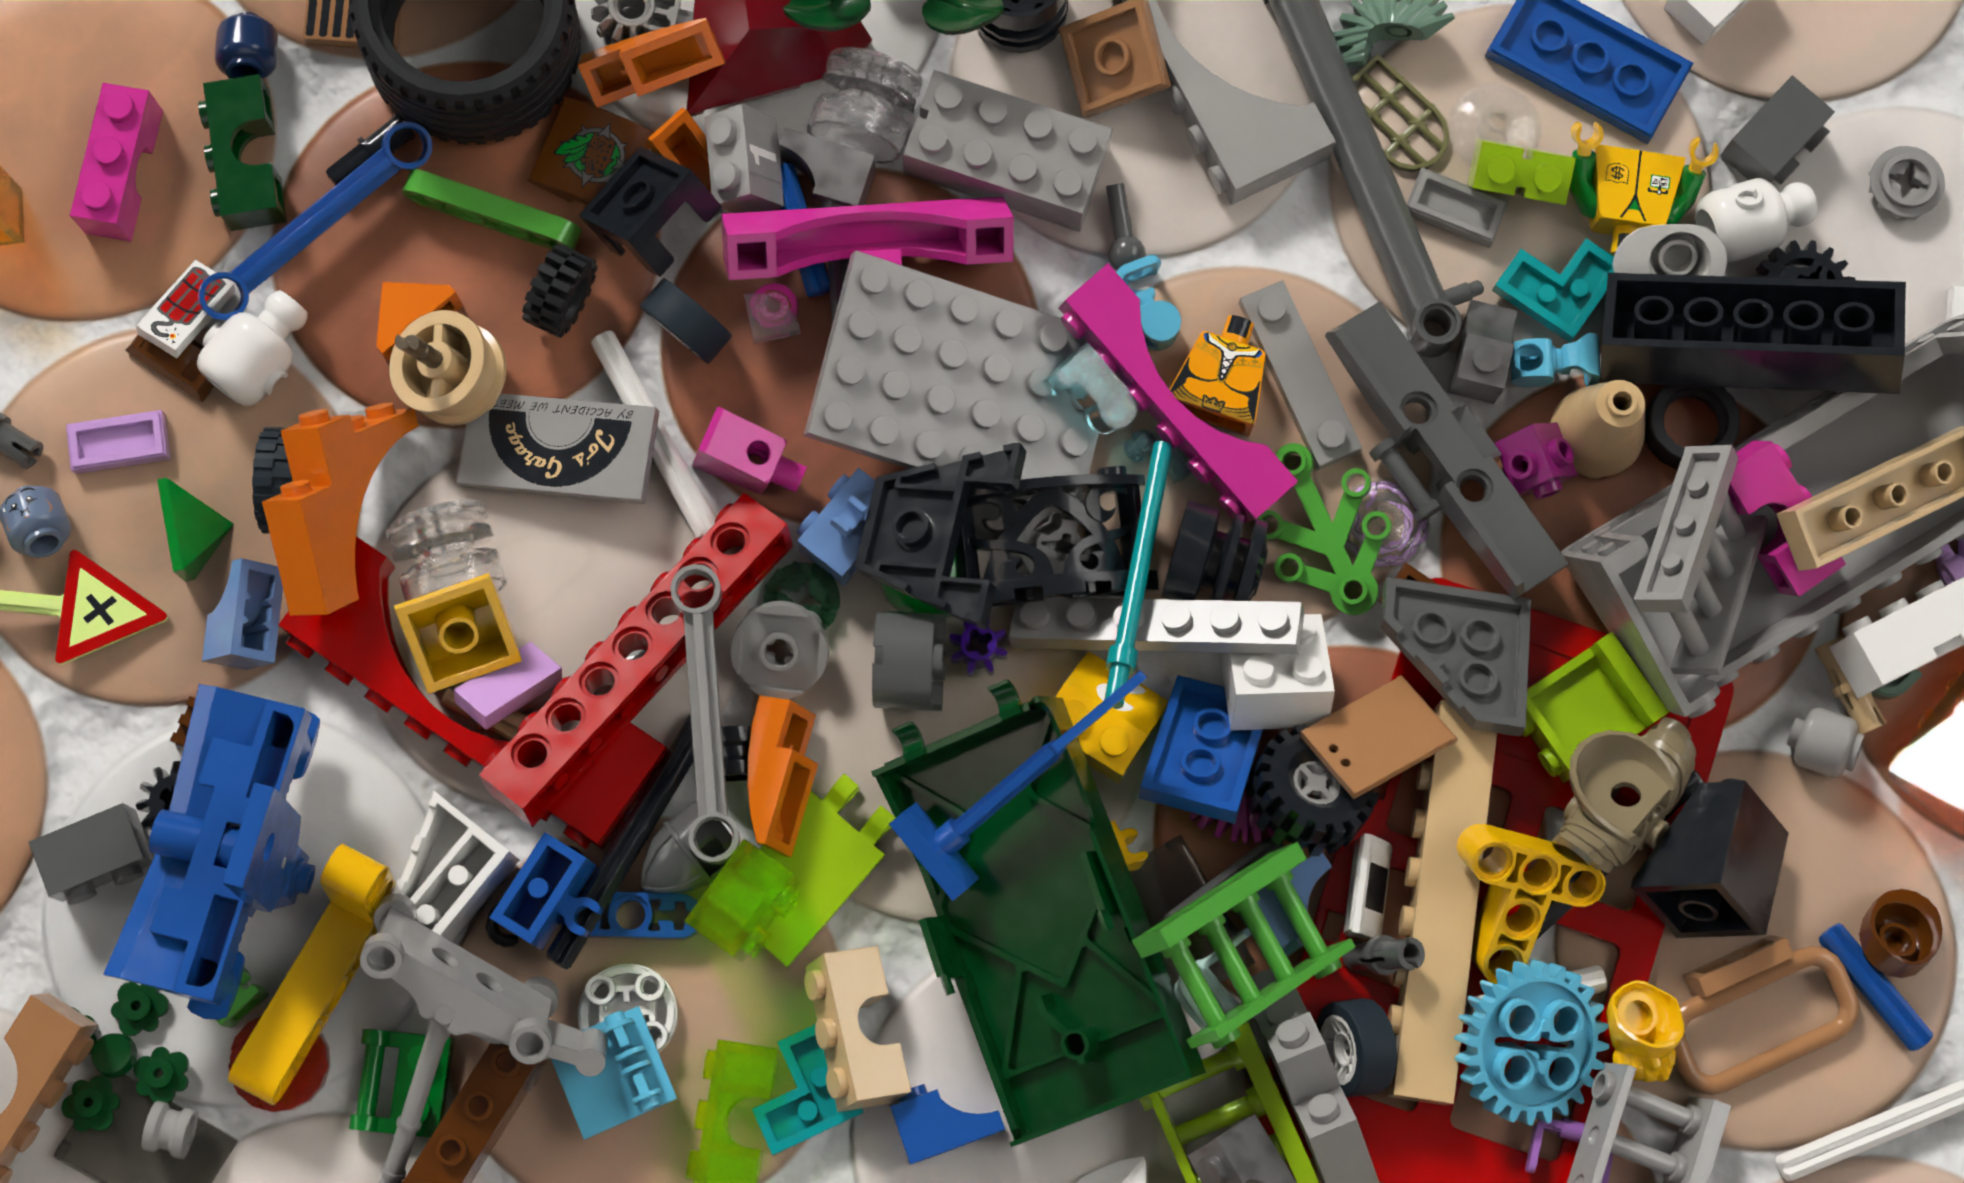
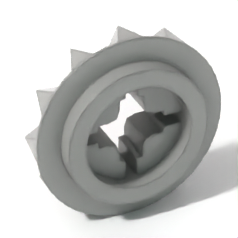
M1898 146L1887 150L1875 161L1869 172L1870 188L1868 193L1874 194L1878 201V209L1888 210L1894 214L1895 219L1900 217L1917 219L1932 211L1938 205L1944 193L1945 178L1939 163L1929 153L1917 147ZM1910 168L1908 174L1910 176L1909 181L1916 188H1912L1904 197H1901V185L1894 182V180H1899Z

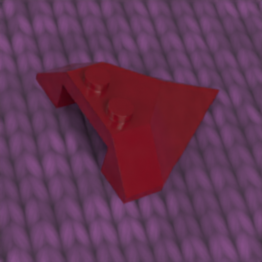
M695 0L693 20L707 18L725 59V64L689 77L686 110L693 117L703 114L704 110L729 104L730 107L800 88L801 84L823 78L831 80L842 77L871 44L872 38L861 21L849 28L838 31H818L803 27L790 20L783 12V7L791 0Z

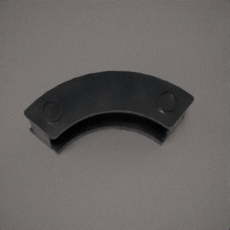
M1110 466L1098 469V474L1020 480L1018 492L971 488L956 549L959 578L980 579L977 550L992 551L984 574V580H990L996 587L992 608L1044 601V596L1070 594V598L1123 597L1141 512L1139 486L1145 485L1144 475L1127 474L1126 466ZM1088 492L1084 504L1068 493ZM1115 494L1116 507L1109 511L1104 510L1099 502L1100 496ZM1034 495L1017 511V507L1011 498ZM992 504L999 509L998 519L987 520L983 518L981 521L983 526L989 531L1001 532L997 540L976 539L973 515L974 506ZM1049 505L1071 516L1090 534V536L1079 541L1070 550L1064 563L1063 574H1054L1050 561L1041 550L1028 543L1016 542L1032 519ZM1116 510L1118 529L1107 530L1103 523L1111 519ZM1116 539H1120L1121 554L1114 541ZM1097 545L1100 550L1090 554L1096 560L1095 569H1087L1081 564L1080 555L1087 548ZM1010 553L1022 554L1033 560V572L1028 575L1019 574L1016 570V565L1022 559L1012 558L1008 560ZM1149 570L1145 592L1159 590L1156 570Z

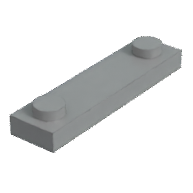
M1279 281L1241 297L1238 304L1245 318L1254 323L1253 336L1259 348L1266 352L1265 361L1306 448L1314 458L1316 470L1318 471L1360 453L1362 450L1361 443L1284 281Z

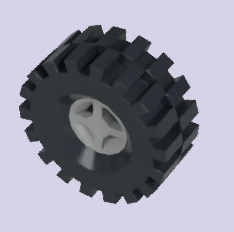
M1305 724L1295 725L1291 733L1286 728L1279 732L1274 740L1271 739L1254 764L1249 776L1250 781L1246 786V796L1253 797L1247 806L1250 814L1260 813L1261 816L1256 824L1262 832L1268 827L1275 832L1270 840L1280 845L1283 839L1291 842V844L1298 841L1301 849L1308 847L1309 856H1320L1325 848L1328 854L1338 852L1342 845L1346 847L1354 839L1374 811L1373 807L1378 801L1379 793L1373 792L1376 789L1375 787L1353 799L1300 737L1301 730L1306 728ZM1313 794L1315 797L1311 798L1308 795Z

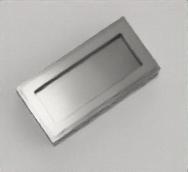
M1421 168L1407 206L1413 218L1490 248L1509 201L1472 188L1428 169Z

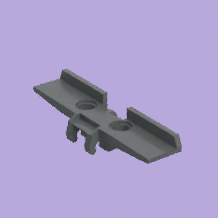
M1380 301L1326 333V339L1372 411L1390 434V437L1376 445L1369 455L1374 462L1381 459L1417 510L1413 517L1418 523L1444 510L1459 533L1513 600L1569 565L1498 466L1497 462L1502 454L1464 401L1456 404L1451 401ZM1409 403L1423 405L1428 412V421L1423 424L1410 422L1404 414V406ZM1405 445L1413 455L1423 450L1437 469L1441 479L1436 484L1438 494L1434 499L1431 498L1397 450L1398 448ZM1470 480H1474L1482 486L1484 497L1478 502L1466 500L1460 492V487Z

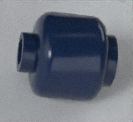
M242 12L224 19L216 32L215 63L219 70L229 79L260 74L262 79L270 76L275 70L277 63L278 33L270 22L251 12Z

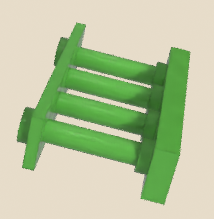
M1298 841L1266 854L1132 940L1141 958L1160 951L1164 958H1171L1207 1026L1186 1040L1191 1049L1211 1043L1214 1049H1218L1241 1036V1032L1238 1029L1239 1026L1312 976L1320 979L1342 967L1339 958L1355 948L1351 938L1326 946L1290 881L1294 878L1291 869L1307 859ZM1263 887H1266L1267 891H1274L1309 955L1307 959L1295 967H1292L1257 903L1261 899L1257 891ZM1231 908L1234 913L1239 912L1276 978L1261 990H1258L1223 926L1226 922L1223 913ZM1195 931L1200 936L1205 934L1242 1001L1225 1014L1188 948L1192 944L1188 936Z

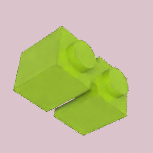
M1477 138L1467 185L1476 189L1513 196L1517 186L1519 187L1517 194L1524 198L1566 205L1576 158L1565 154L1527 148L1526 157L1529 159L1523 158L1524 148L1520 146Z

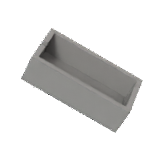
M934 70L920 106V117H916L903 153L904 174L976 198L1003 196L1009 209L1080 232L1110 149L1113 128Z

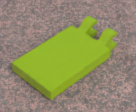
M845 773L836 781L823 800L812 791L810 792L792 857L782 856L762 846L714 901L720 909L788 968L886 857L876 845L891 829L889 823L896 817L881 805L860 832L852 827L839 813L857 795L860 788Z

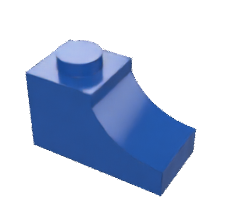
M925 1084L911 1088L910 1093L898 1099V1104L890 1106L910 1165L1005 1131L999 1110L982 1114L957 1110L940 1098L938 1089L927 1092Z

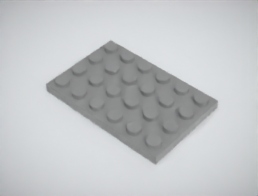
M855 250L850 256L803 436L907 469L931 463L942 466L962 461L963 455L979 451L982 455L1003 451V445L1021 443L1027 451L1021 480L1089 474L1099 431L1089 419V414L1098 410L1101 419L1103 418L1113 375L1109 376L1097 365L1092 356L1095 350L1083 337L1078 340L1071 335L1059 317ZM1089 394L1096 404L1084 409L1077 399H1084V396ZM1075 492L1071 494L1076 495V499L1081 501L1083 500L1085 492ZM1034 495L1011 499L1015 503L1024 505Z

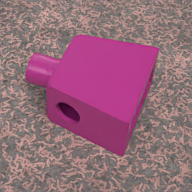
M718 406L692 463V467L762 495L769 482L796 493L807 469V466L782 456L787 443L784 438ZM747 455L759 456L763 464L757 465L752 463Z

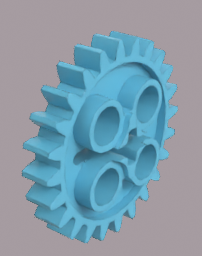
M1532 959L1530 965L1514 961L1512 973L1497 968V984L1485 980L1480 981L1481 988L1485 994L1482 999L1468 996L1467 1000L1475 1009L1473 1014L1459 1015L1458 1019L1468 1025V1031L1457 1034L1454 1037V1040L1466 1044V1050L1456 1055L1455 1061L1469 1065V1068L1460 1075V1079L1474 1085L1469 1094L1471 1097L1484 1102L1482 1108L1494 1114H1499V1117L1513 1123L1517 1119L1527 1125H1533L1535 1118L1545 1123H1551L1552 1110L1564 1116L1569 1115L1567 1100L1570 1099L1580 1104L1585 1102L1580 1088L1582 1085L1592 1088L1594 1079L1589 1075L1591 1070H1602L1605 1067L1600 1060L1596 1059V1054L1599 1051L1609 1049V1044L1598 1040V1034L1607 1030L1609 1025L1595 1019L1604 1009V1006L1590 1000L1595 992L1594 988L1580 984L1582 976L1566 971V967L1551 962L1548 965V963ZM1516 1008L1515 1019L1509 1025L1510 1014ZM1559 1010V1020L1554 1026V1017ZM1497 1037H1512L1518 1040L1539 1041L1542 1037L1553 1042L1569 1041L1570 1043L1567 1047H1552L1538 1043H1526L1522 1047L1512 1042L1495 1043V1039ZM1511 1058L1510 1069L1504 1074L1505 1065ZM1555 1060L1554 1070L1549 1075L1550 1065Z

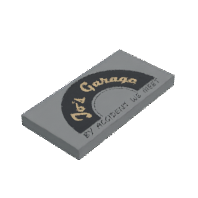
M500 393L496 404L491 410L476 420L466 423L456 483L466 488L645 504L660 411L656 407Z

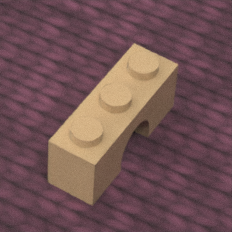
M878 946L824 953L805 966V990L808 998L814 1004L817 1017L815 1026L816 1040L820 1048L824 1049L828 1067L826 1085L830 1096L835 1099L837 1112L890 1104L910 1093L911 1087L901 1044L879 1045L873 1043L864 1036L858 1023L860 1008L870 1007L889 994Z

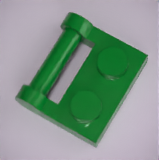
M363 1029L361 1044L366 1046L356 1114H351L349 1129L395 1134L397 1129L396 1120L398 1116H401L426 1035ZM449 1037L445 1042L420 1120L422 1126L416 1133L418 1137L431 1138L444 1117L454 1044L453 1038ZM385 1047L399 1048L390 1118L376 1117Z

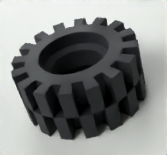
M559 244L553 247L552 252L549 251L547 253L545 263L539 265L537 269L538 274L536 278L533 277L530 283L532 288L525 297L527 302L522 309L524 313L522 318L525 322L561 338L564 336V333L567 334L569 332L571 323L575 324L579 311H582L585 306L584 301L586 297H589L592 290L590 286L596 278L594 273L597 271L596 260Z

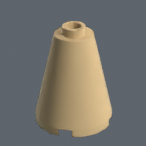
M1614 380L1585 386L1566 395L1555 408L1550 423L1558 422L1563 438L1570 444L1574 455L1573 464L1578 475L1589 479H1600L1601 477L1617 475L1624 472L1638 458L1645 440V400L1640 389L1633 383L1625 380Z

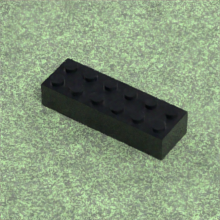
M1608 273L1602 334L1601 382L1625 380L1633 384L1900 394L1905 357L1906 282Z

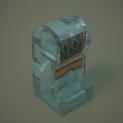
M1089 343L1074 350L1042 381L1054 396L1066 390L1085 411L1087 423L1097 433L1104 435L1112 434L1127 427L1136 418V400Z

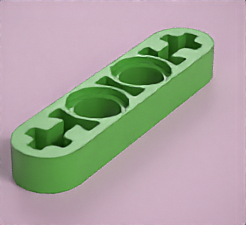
M418 169L410 170L402 189V194L406 198L419 205L551 250L555 245L559 244L575 250L582 232L579 226L562 217Z

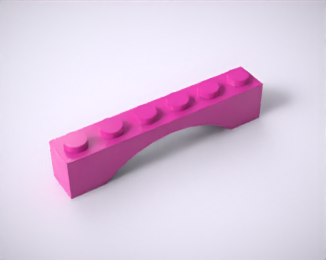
M1003 196L721 214L723 260L729 280L779 277L793 270L813 264L850 258L855 250L901 249V256L940 259L965 265L1013 262L1014 217Z
M1109 263L1060 305L1058 309L1063 314L1061 322L1076 339L1080 340L1083 337L1095 350L1092 356L1097 365L1109 376H1112L1114 373L1127 387L1124 390L1127 399L1140 412L1147 410L1158 422L1155 429L1165 442L1170 443L1172 448L1178 446L1190 459L1187 462L1189 470L1200 482L1205 485L1210 482L1219 492L1221 497L1218 501L1230 517L1234 519L1237 514L1244 515V522L1246 524L1257 519L1298 482L1267 445L1243 441L1214 429L1194 416L1174 397L1159 376L1147 350L1141 325L1140 299Z

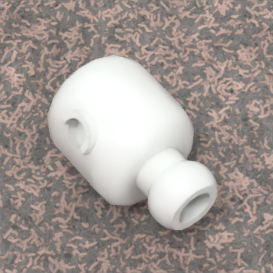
M1755 178L1728 187L1725 186L1705 194L1700 199L1695 210V225L1707 227L1719 236L1726 248L1727 261L1732 263L1772 251L1779 247L1786 238L1789 224L1801 227L1814 220L1818 211L1817 200L1811 187L1805 183L1795 182L1788 184L1779 193L1767 180Z
M283 291L272 292L266 298L264 310L257 318L249 313L239 312L232 315L224 324L217 323L208 330L202 342L205 347L198 355V370L209 382L238 404L243 406L258 404L267 394L270 395L272 393L273 387L281 377L286 378L288 376L286 371L292 364L293 352L285 339L291 332L300 330L306 324L308 312Z

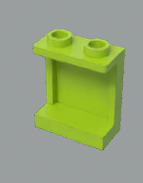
M1611 632L1527 689L1526 728L1522 735L1525 737L1530 735L1541 750L1537 755L1545 770L1552 777L1558 775L1562 782L1565 783L1569 780L1570 758L1580 742L1590 735L1608 730L1630 732L1637 735L1664 717L1669 711L1616 636Z

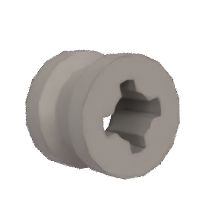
M154 1102L144 1126L141 1142L142 1149L149 1152L163 1149L169 1151L174 1158L184 1159L190 1150L195 1136L198 1111L187 1107L177 1111L171 1109L166 1102Z

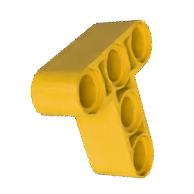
M1488 824L1471 825L1458 838L1456 848L1459 857L1479 880L1490 884L1475 921L1471 960L1491 983L1497 984V968L1512 973L1514 961L1528 963L1552 900L1576 907H1587L1597 902L1605 891L1606 881L1603 873L1588 865L1583 858L1566 846L1553 845L1548 840ZM1493 847V851L1488 857L1479 860V856L1485 849ZM1538 859V862L1531 870L1524 872L1529 862ZM1582 871V874L1576 881L1569 883V880L1575 873ZM1521 904L1516 913L1506 917L1511 908ZM1503 949V952L1497 959L1489 961L1495 952Z

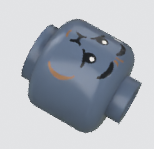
M39 485L23 486L10 494L1 504V523L11 548L19 554L35 558L53 555L59 551L70 536L71 524L60 495L51 488Z

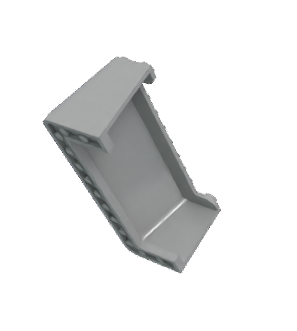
M1964 314L1938 324L1905 344L1900 394L1826 391L1734 446L1735 451L1737 452L1752 441H1772L1774 444L1782 447L1792 462V468L1789 470L1798 485L1804 486L1812 496H1815L1953 429L1964 426ZM1673 483L1573 542L1562 550L1561 553L1569 563L1567 566L1569 572L1608 632H1613L1667 710L1680 716L1695 718L1715 707L1714 699L1720 694L1719 687L1735 680L1739 676L1738 669L1752 661L1760 663L1770 659L1780 651L1778 645L1793 636L1797 639L1813 633L1821 626L1819 620L1833 612L1840 614L1853 609L1862 602L1860 596L1874 587L1882 589L1896 583L1903 576L1902 570L1914 563L1921 565L1939 557L1943 553L1941 547L1955 538L1956 540H1963L1964 497L1842 556L1846 563L1845 566L1799 597L1779 594L1757 558L1720 675L1673 674L1670 667L1681 634L1669 612H1640L1634 601ZM1767 504L1750 514L1766 515L1769 521L1760 550L1773 540L1777 531L1776 515Z

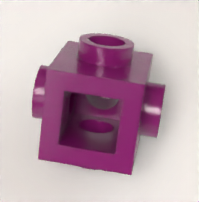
M1558 422L1531 424L1494 443L1502 454L1500 456L1503 465L1502 471L1519 495L1534 494L1536 500L1553 496L1563 490L1562 482L1578 475L1573 464L1574 455L1572 448L1563 438Z

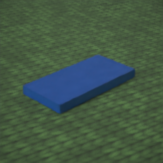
M1516 0L1485 54V57L1646 144L1650 142L1694 64L1577 0Z

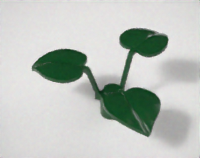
M791 0L783 7V12L790 20L803 27L818 31H838L849 28L864 19L871 10L870 0ZM927 0L922 6V17L926 25L932 30L945 35H959L975 31L994 22L1001 14H1004L1002 0Z

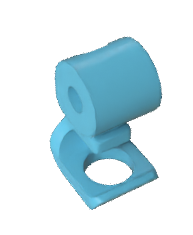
M1148 255L1124 264L1116 273L1128 285L1147 276L1156 275L1160 270L1162 262L1157 256ZM1153 287L1145 290H1132L1140 299L1141 325L1147 348L1159 351L1172 346L1177 339L1181 326V316L1177 308L1166 301H1154L1156 292Z
M1587 333L1576 342L1565 344L1562 348H1555L1552 345V340L1548 338L1523 339L1512 343L1514 348L1510 361L1511 382L1516 386H1546L1554 381L1556 373L1568 375L1571 369H1579L1584 372V383L1586 386L1598 384L1601 379L1599 335L1595 333Z

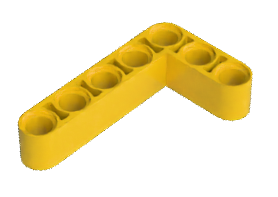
M343 843L330 856L320 878V884L327 894L330 903L238 1054L228 1075L229 1083L271 1105H275L288 1089L358 971L360 955L364 944L377 932L374 924V914L378 903L385 896L392 894L396 885L389 867Z

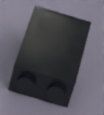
M1724 779L1721 782L1700 783L1634 876L1631 888L1676 938L1766 935L1789 832L1745 780Z

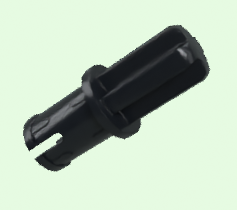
M395 114L365 140L359 137L357 139L359 144L326 170V174L331 182L337 185L380 150L382 138L386 131L392 126L404 122L402 118ZM404 128L394 132L390 139V151L392 154L409 140L415 138L411 129Z

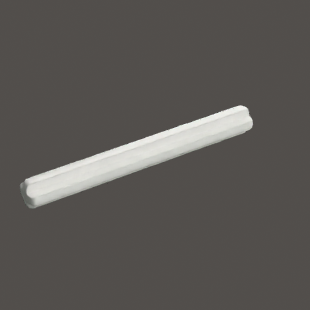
M609 330L595 336L591 340V345L622 403L654 407L614 332ZM659 416L652 458L695 538H702L715 524V517Z
M1964 1079L1778 1155L1776 1157V1164L1781 1176L1785 1181L1796 1180L1963 1111Z

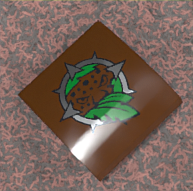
M565 96L527 181L569 202L576 199L588 205L640 146L648 150L650 149L648 138L654 131L599 107L596 108L594 105Z

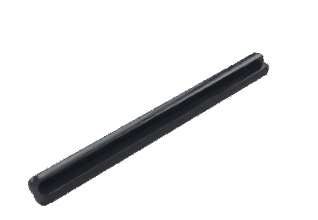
M690 714L580 896L593 899L602 906L604 911L694 762ZM584 909L578 914V924L590 932L587 937H580L567 928L564 922L547 951L548 960L561 968H571L602 914L599 915L591 909Z

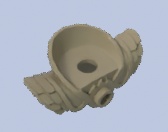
M1663 717L1658 724L1653 726L1642 737L1630 732L1608 730L1592 734L1580 742L1570 758L1569 780L1574 797L1565 808L1563 813L1565 822L1559 829L1560 833L1552 839V844L1570 848L1583 858L1588 865L1606 873H1610L1614 866L1626 864L1636 850L1642 851L1648 846L1654 849L1669 828V823L1664 821L1665 816L1678 804L1691 773L1694 771L1696 749L1690 739L1692 736L1687 728L1675 719ZM1621 787L1632 788L1640 796V801L1630 807L1618 805L1613 799Z

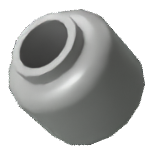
M1816 707L1808 713L1805 720L1795 718L1787 745L1795 747L1794 761L1798 766L1837 778L1843 774L1845 769L1853 772L1865 735L1858 733V724L1853 718Z

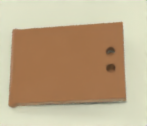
M1402 675L1301 730L1300 737L1353 799L1449 745L1455 744L1458 740Z

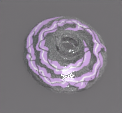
M1390 477L1371 478V491L1362 499L1345 549L1348 555L1356 560L1366 536L1362 530L1364 517L1374 511L1387 512L1394 519L1392 533L1383 541L1373 569H1398L1405 562L1407 564L1412 562L1426 546L1431 530L1430 517L1421 523L1416 521L1413 514L1417 510L1395 479ZM1365 481L1353 486L1350 491H1361L1365 486ZM1376 518L1369 523L1368 529L1371 534L1380 535L1385 531L1386 527L1380 525Z

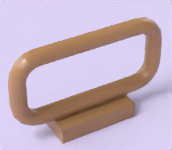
M1769 935L1684 974L1683 977L1690 993L1697 996L1679 1005L1684 1022V1034L1682 1040L1674 1048L1676 1051L1675 1065L1689 1087L1698 1093L1715 1095L1727 1092L1840 1040L1850 1033L1855 1026L1860 1009L1856 991L1846 968L1838 956L1826 948L1809 946L1792 951L1787 938ZM1818 966L1824 970L1839 1004V1012L1835 1019L1718 1074L1707 1075L1699 1069L1685 1036V1030L1690 1021L1806 967Z

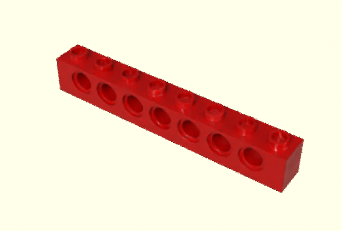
M743 493L734 504L730 503L723 507L715 519V524L702 538H695L690 542L683 553L682 559L673 569L657 577L650 589V593L637 607L632 606L625 611L618 622L617 628L605 641L597 642L588 651L584 663L571 677L563 678L555 686L551 698L538 712L529 714L522 721L514 738L504 748L495 750L488 757L479 776L489 794L533 828L686 663L683 613L678 610L671 596V582L675 574L685 566L699 564L710 568L717 575L722 588V599L718 608L713 612L715 631L793 547L788 524L746 493ZM732 547L743 548L740 552L733 555L724 554L725 551ZM696 574L685 578L678 588V594L683 605L689 608H698L706 605L714 594L712 582L703 589H692L696 583L710 580ZM666 616H679L673 623L660 624V621ZM633 651H646V653L638 659H626L627 656ZM603 685L613 686L604 695H593L596 689ZM572 720L580 721L573 730L560 731L565 723ZM538 756L546 757L540 766L535 768L526 767L531 759Z

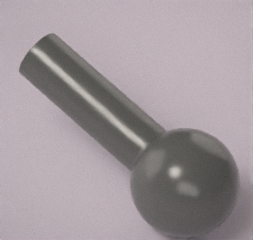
M1124 183L1106 186L1115 241L1109 248L1108 256L1111 265L1116 270L1124 264L1146 257L1144 245L1133 236Z

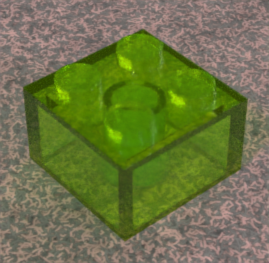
M743 839L684 922L738 961L743 963L748 955L755 959L772 936L766 930L777 914L785 918L799 900L801 894L796 888L801 882L792 872L749 841Z

